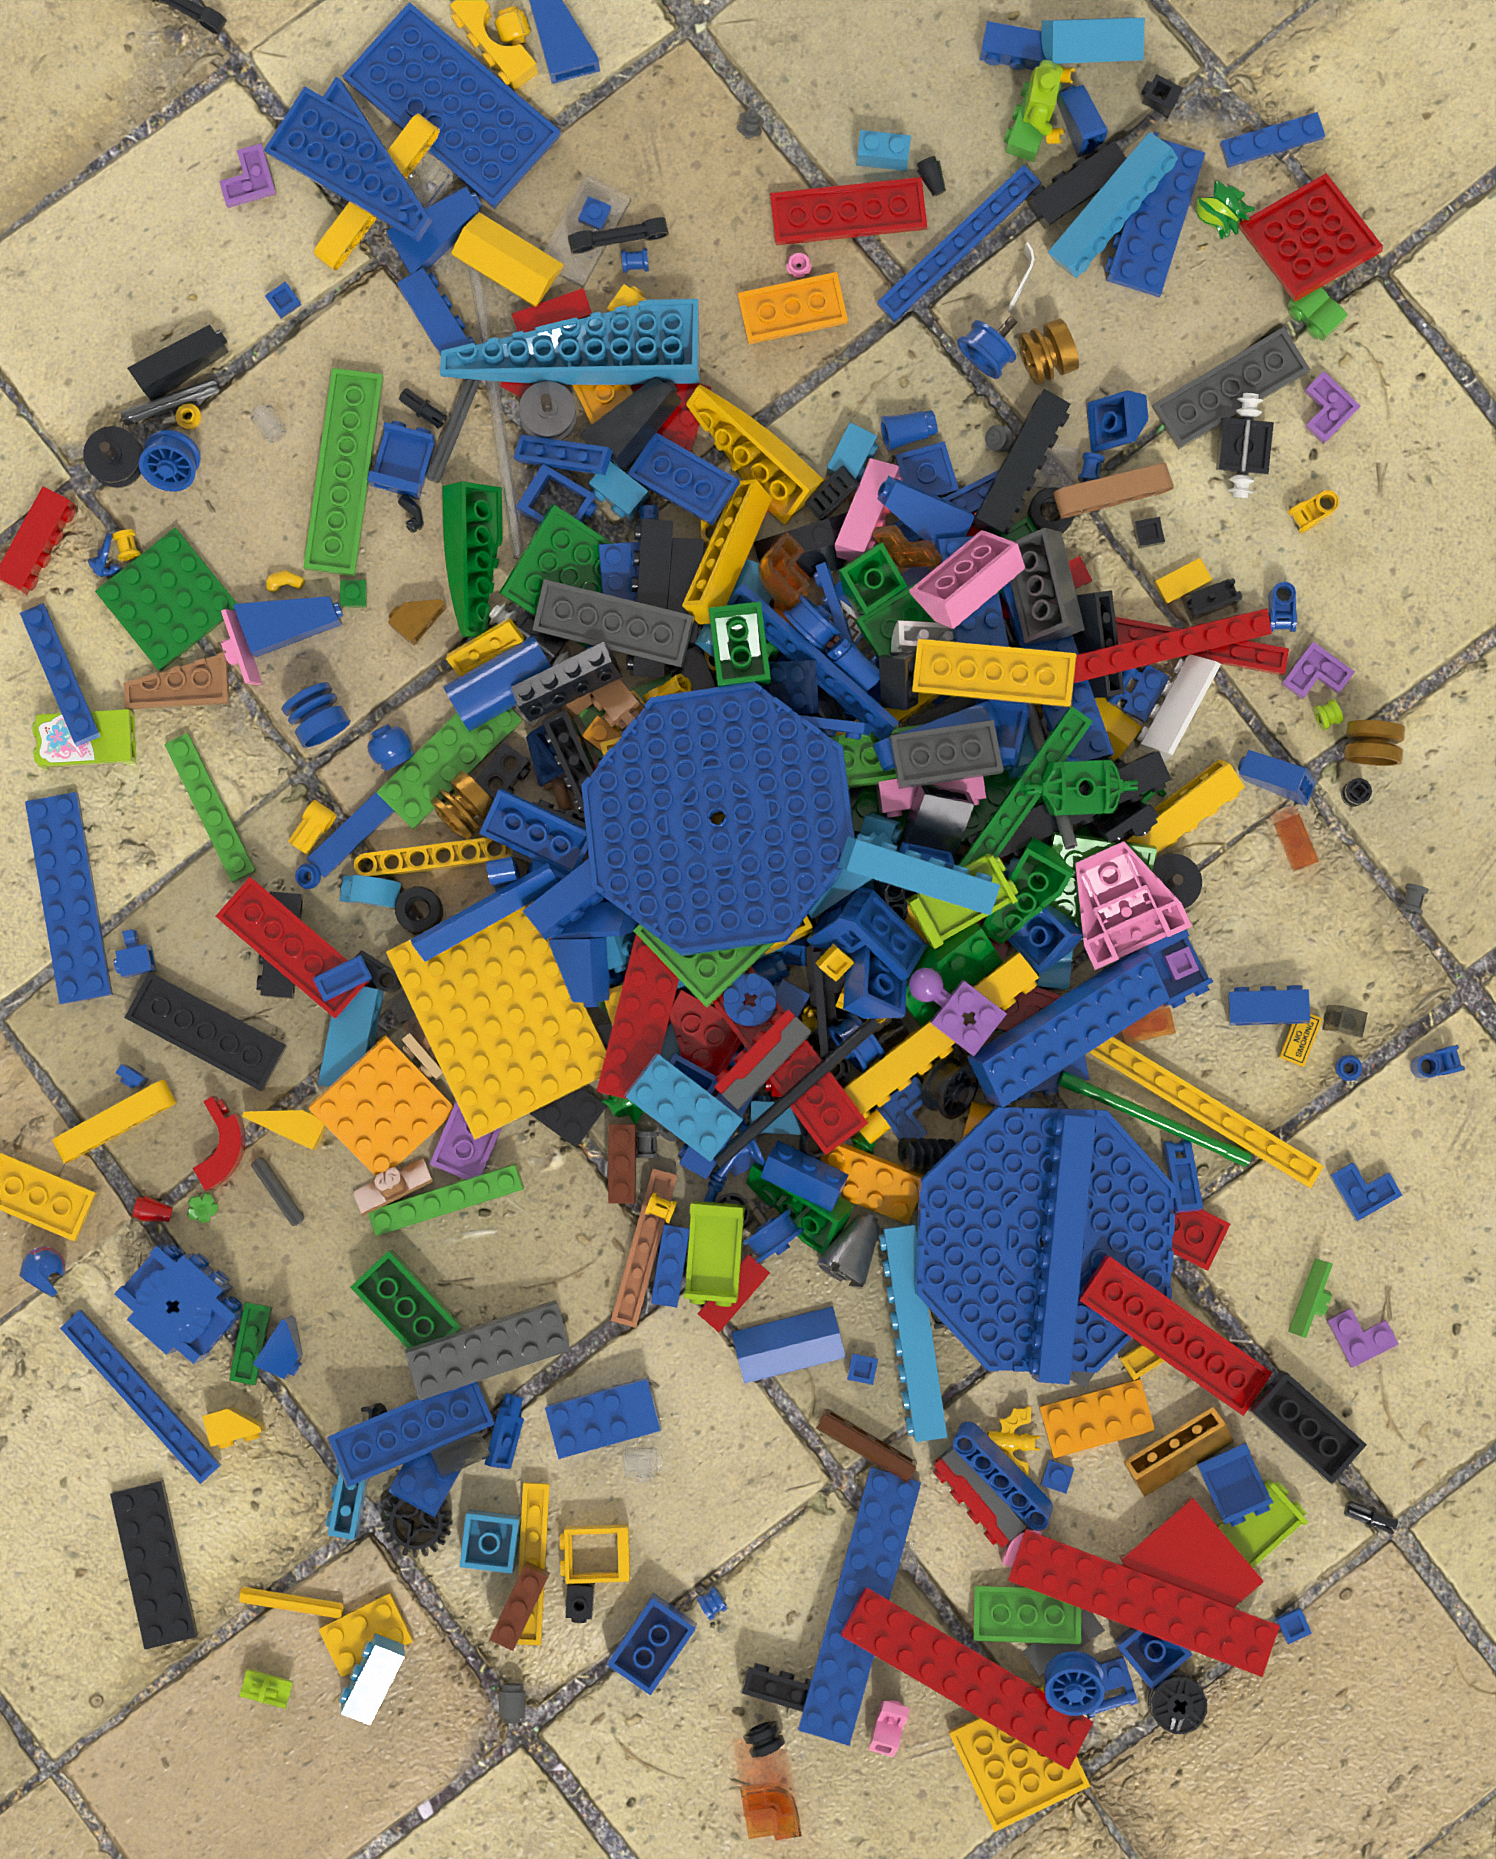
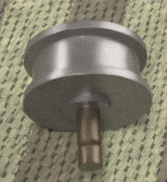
M552 381L536 383L524 392L520 400L519 413L521 423L529 436L564 440L573 431L577 421L576 405L572 394L563 385Z

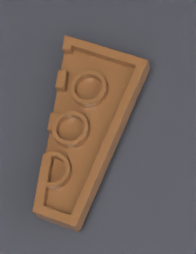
M226 651L218 653L216 656L196 660L187 665L170 668L158 674L154 673L125 682V709L230 704L228 661L224 654Z

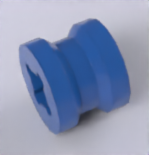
M715 1586L710 1588L708 1594L697 1597L700 1607L710 1621L715 1618L716 1613L728 1610L725 1600Z

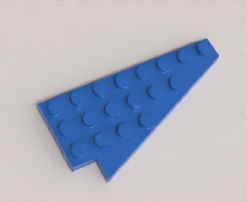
M335 77L324 96L304 86L264 148V151L269 156L419 242L433 220L344 83L338 77Z

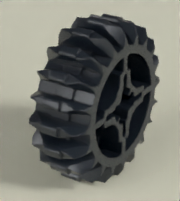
M390 1497L388 1502L393 1507L385 1506L383 1509L390 1516L382 1517L381 1522L389 1523V1526L384 1527L382 1532H391L392 1535L386 1541L387 1543L392 1542L394 1539L397 1541L393 1547L395 1551L400 1546H403L402 1555L406 1556L409 1550L412 1549L413 1558H417L419 1549H421L423 1556L426 1557L429 1555L428 1547L433 1552H437L438 1545L436 1542L440 1545L446 1543L442 1535L449 1536L451 1530L445 1528V1526L453 1524L452 1519H445V1516L452 1514V1509L443 1510L442 1508L448 1503L447 1499L444 1500L437 1513L438 1524H436L434 1520L427 1516L426 1512L421 1511L419 1508L412 1512L399 1510L406 1501L398 1498V1501L396 1498ZM421 1511L420 1521L424 1525L422 1526V1524H420L414 1530L415 1521L411 1519V1516L415 1518L416 1515H418ZM397 1518L406 1524L408 1528L407 1538L399 1531ZM419 1531L436 1532L429 1540L423 1542L414 1541Z

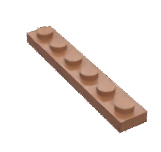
M652 1169L611 1318L613 1322L637 1327L665 1224L664 1218L651 1213L646 1215L645 1211L653 1192L657 1193L658 1197L671 1202L678 1177L676 1174Z

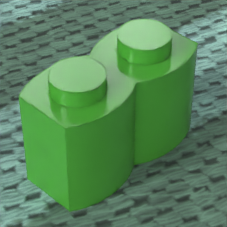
M1321 287L1296 302L1291 299L1287 305L1289 315L1295 321L1303 322L1307 326L1306 330L1309 335L1314 339L1319 338L1321 341H1324L1337 329L1348 316L1345 310L1330 298Z

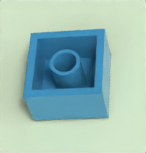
M469 1509L465 1518L459 1567L512 1574L516 1564L521 1515Z

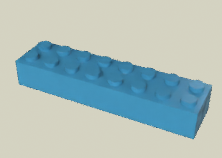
M912 1223L882 1228L883 1234H878L880 1250H885L886 1260H882L884 1276L889 1277L890 1286H886V1294L889 1304L893 1303L894 1312H890L891 1327L893 1330H897L898 1338L893 1339L895 1354H897V1357L901 1356L902 1364L897 1365L899 1380L901 1383H905L906 1391H901L903 1407L905 1410L909 1409L910 1417L905 1418L907 1434L913 1436L915 1442L947 1438L929 1310L926 1304L915 1294L916 1225Z

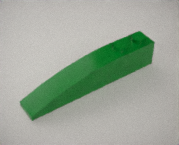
M460 481L442 486L445 563L453 608L461 637L476 638L486 632L490 613L489 595L493 593L495 585L492 579L494 569L498 568L499 559L496 558L498 547L502 546V487Z

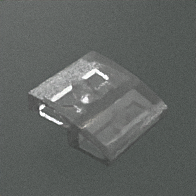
M426 153L406 180L426 209L438 202L456 175L440 160Z

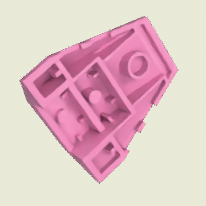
M1124 841L1075 863L1084 947L1095 970L1162 938L1170 937L1192 927L1182 903Z

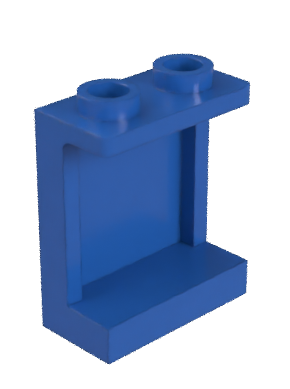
M392 421V423L384 422V434L373 471L369 472L367 481L371 487L401 495L406 494L409 497L420 499L436 444L435 437L431 434V431L425 428L417 427L416 430L406 428L407 425L399 421Z
M975 698L977 705L989 701L998 719L1000 727L996 729L1002 765L1018 768L1030 714L1028 703Z
M1187 929L1170 937L1162 938L1138 950L1151 955L1170 998L1169 1001L1163 1004L1164 1007L1171 1004L1172 1008H1176L1187 1002L1186 996L1194 993L1197 997L1209 991L1208 985L1213 983L1212 978H1209L1188 939L1190 935ZM1189 946L1199 970L1173 981L1163 957Z
M1246 1443L1197 1464L1224 1524L1230 1522L1231 1527L1246 1521L1245 1515L1254 1512L1256 1516L1269 1511V1505L1274 1503L1256 1468Z

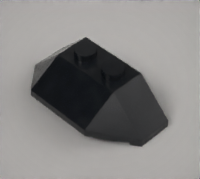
M848 512L754 541L753 544L759 564L793 584L813 578L814 573L817 572L816 565L825 562L829 564L831 572L843 568L846 560L837 557L835 542Z

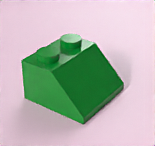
M883 542L878 543L839 570L843 592L855 613L868 614L908 587Z

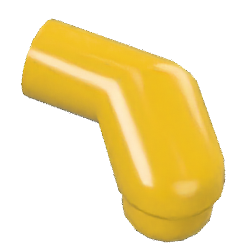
M807 1005L803 1008V1012L800 1013V1021L813 1032L817 1028V1010L815 1007Z

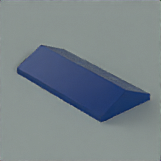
M499 788L479 833L544 865L548 863L551 868L566 875L581 865L588 851L585 828Z
M833 1306L731 1332L744 1383L846 1358Z

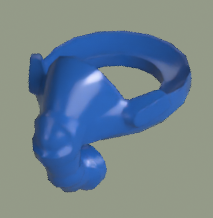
M106 533L102 548L98 550V557L88 559L89 566L100 577L112 576L121 570V566L114 563L110 565L109 569L105 568L112 542V534Z

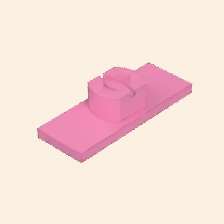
M228 609L222 610L221 613L230 638L221 642L223 651L226 650V653H224L226 660L231 665L239 663L246 684H262L254 657L250 652L236 612Z

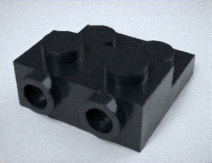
M1126 800L1118 804V810L1106 815L1103 813L1095 818L1094 821L1086 824L1090 834L1111 843L1122 839L1126 832L1136 837L1149 833L1152 829L1151 827L1158 823L1156 820L1158 814L1150 804H1144L1140 800L1128 804Z

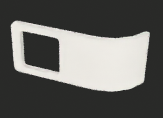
M1028 242L1023 253L1028 259L1029 269L1009 305V313L1024 288L1033 266V249Z

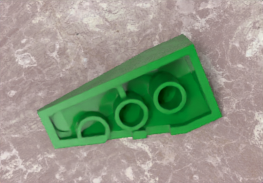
M1032 837L1008 879L1013 882L1018 891L1015 895L1018 902L1014 904L1009 903L987 916L981 927L986 936L1003 944L1030 919L1043 911L1048 904L1062 895L1074 871L1057 850Z
M754 1163L746 1184L767 1206H774L780 1214L790 1209L791 1213L789 1216L798 1228L803 1227L804 1229L797 1237L804 1244L822 1255L846 1226L854 1205L840 1196L831 1212L761 1178L764 1167Z

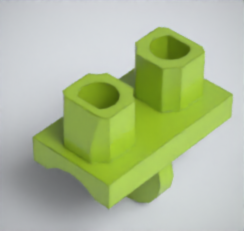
M247 1669L239 1696L285 1709L294 1681Z

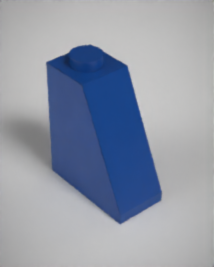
M1068 86L1059 94L1057 104L1077 158L1094 153L1093 150L1105 141L1108 130L1085 86Z
M1248 750L1246 757L1243 756L1239 762V775L1244 781L1307 806L1316 782L1306 768Z
M606 937L549 939L550 948L572 1002H583L584 1007H598L600 1001L609 1000Z

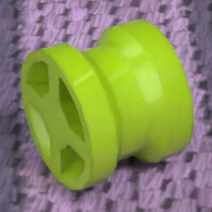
M1334 699L1329 700L1324 706L1317 705L1313 707L1315 719L1323 731L1328 729L1331 724L1335 723L1338 725L1344 721L1340 706Z

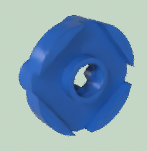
M758 974L741 975L724 992V1008L728 1016L737 1024L749 1027L760 1026L767 1022L774 1013L776 992L772 984ZM749 993L751 996L755 994L758 997L755 1000L756 1005L754 1007L743 1005L745 994Z

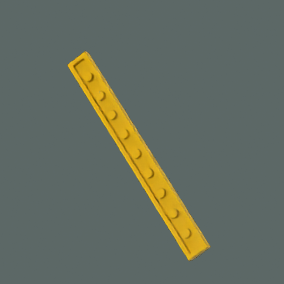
M1114 1037L1088 1052L1098 1060L1307 1188L1313 1186L1324 1167Z

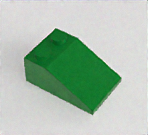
M761 601L709 608L718 687L756 682L760 686L771 685Z

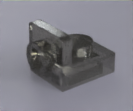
M1327 1005L1322 1029L1356 1038H1363L1368 1013L1341 1005Z

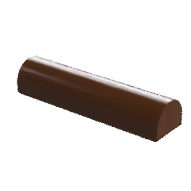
M825 1409L815 1429L905 1482L909 1481L916 1470V1460L829 1409Z

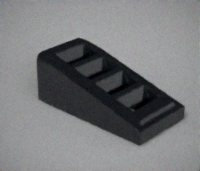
M843 465L809 496L805 504L819 520H823L831 516L860 484ZM839 477L848 486L847 489H845V487L840 483V481L838 480ZM832 485H833V486L837 489V491L841 494L840 496H839L838 493L833 489ZM825 492H826V494L831 498V500H832L833 502H831V501L827 498V496L824 494Z

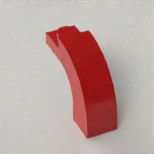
M212 1096L203 1102L218 1127V1147L210 1158L193 1167L205 1191L214 1189L231 1177L242 1160L246 1144L245 1128L240 1115L232 1114L228 1116L227 1113L230 1110L226 1102L222 1098L219 1100L216 1096Z

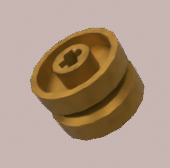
M1354 720L1347 723L1346 736L1355 742L1345 746L1344 759L1346 761L1372 766H1395L1402 764L1403 749L1394 744L1404 741V725L1380 720Z

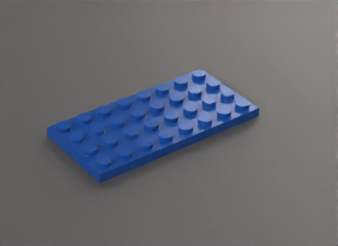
M410 2L342 75L346 83L401 130L405 128L416 114L422 115L439 128V135L427 152L494 209L561 136V131Z

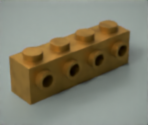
M1212 1407L1125 1460L1124 1464L1131 1478L1145 1497L1227 1447L1234 1440L1227 1425L1215 1408Z

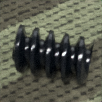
M903 1137L898 1143V1157L907 1171H911L913 1168L915 1171H920L922 1167L925 1171H929L956 1145V1142L953 1139H908Z

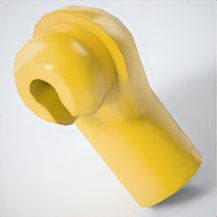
M283 570L270 574L267 577L266 589L269 592L276 593L280 590V586L287 584L301 590L304 586L305 578Z

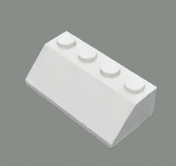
M1191 654L1185 660L1179 659L1173 670L1177 674L1173 682L1168 681L1161 693V695L1165 696L1161 705L1155 704L1149 715L1153 719L1149 727L1144 726L1137 738V740L1141 741L1138 749L1146 753L1159 751L1164 763L1173 755L1221 665L1220 663Z

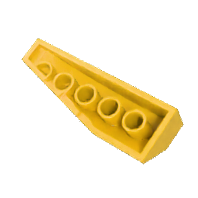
M697 386L686 403L687 407L705 431H709L713 436L715 446L719 451L723 450L728 457L732 470L734 472L738 471L743 480L756 479L772 498L768 510L786 525L806 505L805 501L825 480L785 443L748 414L704 386Z

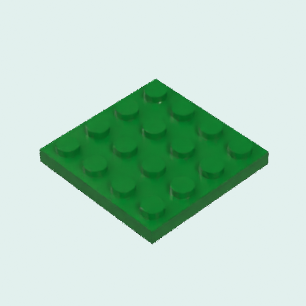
M553 504L550 506L499 591V594L533 616H536L544 579L602 593L598 545L613 543ZM574 641L583 648H586V646L589 645L586 643Z
M176 528L172 529L95 591L160 672L224 621L221 613L222 610L235 611L233 605L237 604Z

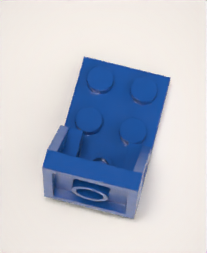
M862 887L857 888L826 909L807 938V941L814 948L828 950L835 944L843 952L853 953L866 945L901 981L910 976L927 947V944L874 890Z

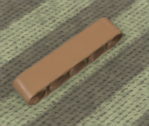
M1160 463L1067 486L1053 492V496L1060 517L1068 518L1160 495L1174 489V485L1167 464Z

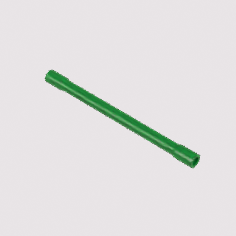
M1063 1070L1058 1077L1057 1085L1077 1094H1083L1215 1152L1229 1161L1246 1167L1251 1160L1252 1154L1246 1150L1224 1143L1090 1084Z

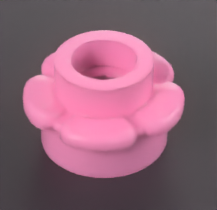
M795 253L788 258L786 269L795 278H802L810 272L811 263H809L807 255Z

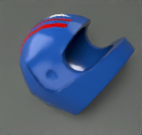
M48 1246L34 1248L23 1259L19 1276L53 1298L58 1292L49 1282V1276L53 1272L64 1276L66 1271L65 1260L60 1252Z

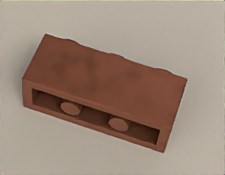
M609 1124L608 1203H636V1124Z
M528 1561L525 1563L489 1640L514 1651L550 1572Z

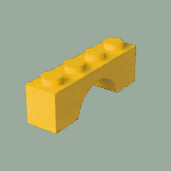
M455 0L450 4L452 12L450 18L458 29L463 28L465 30L469 43L474 48L479 47L483 52L481 55L483 60L490 68L494 66L499 72L497 73L498 78L507 86L510 85L516 91L538 74L536 62L521 44L502 46L488 37L486 27L491 18V12L485 0Z

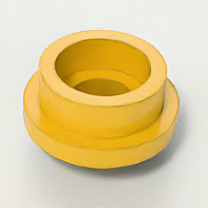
M184 404L176 411L175 418L181 428L192 430L200 424L202 415L195 405ZM186 413H192L191 419H184Z

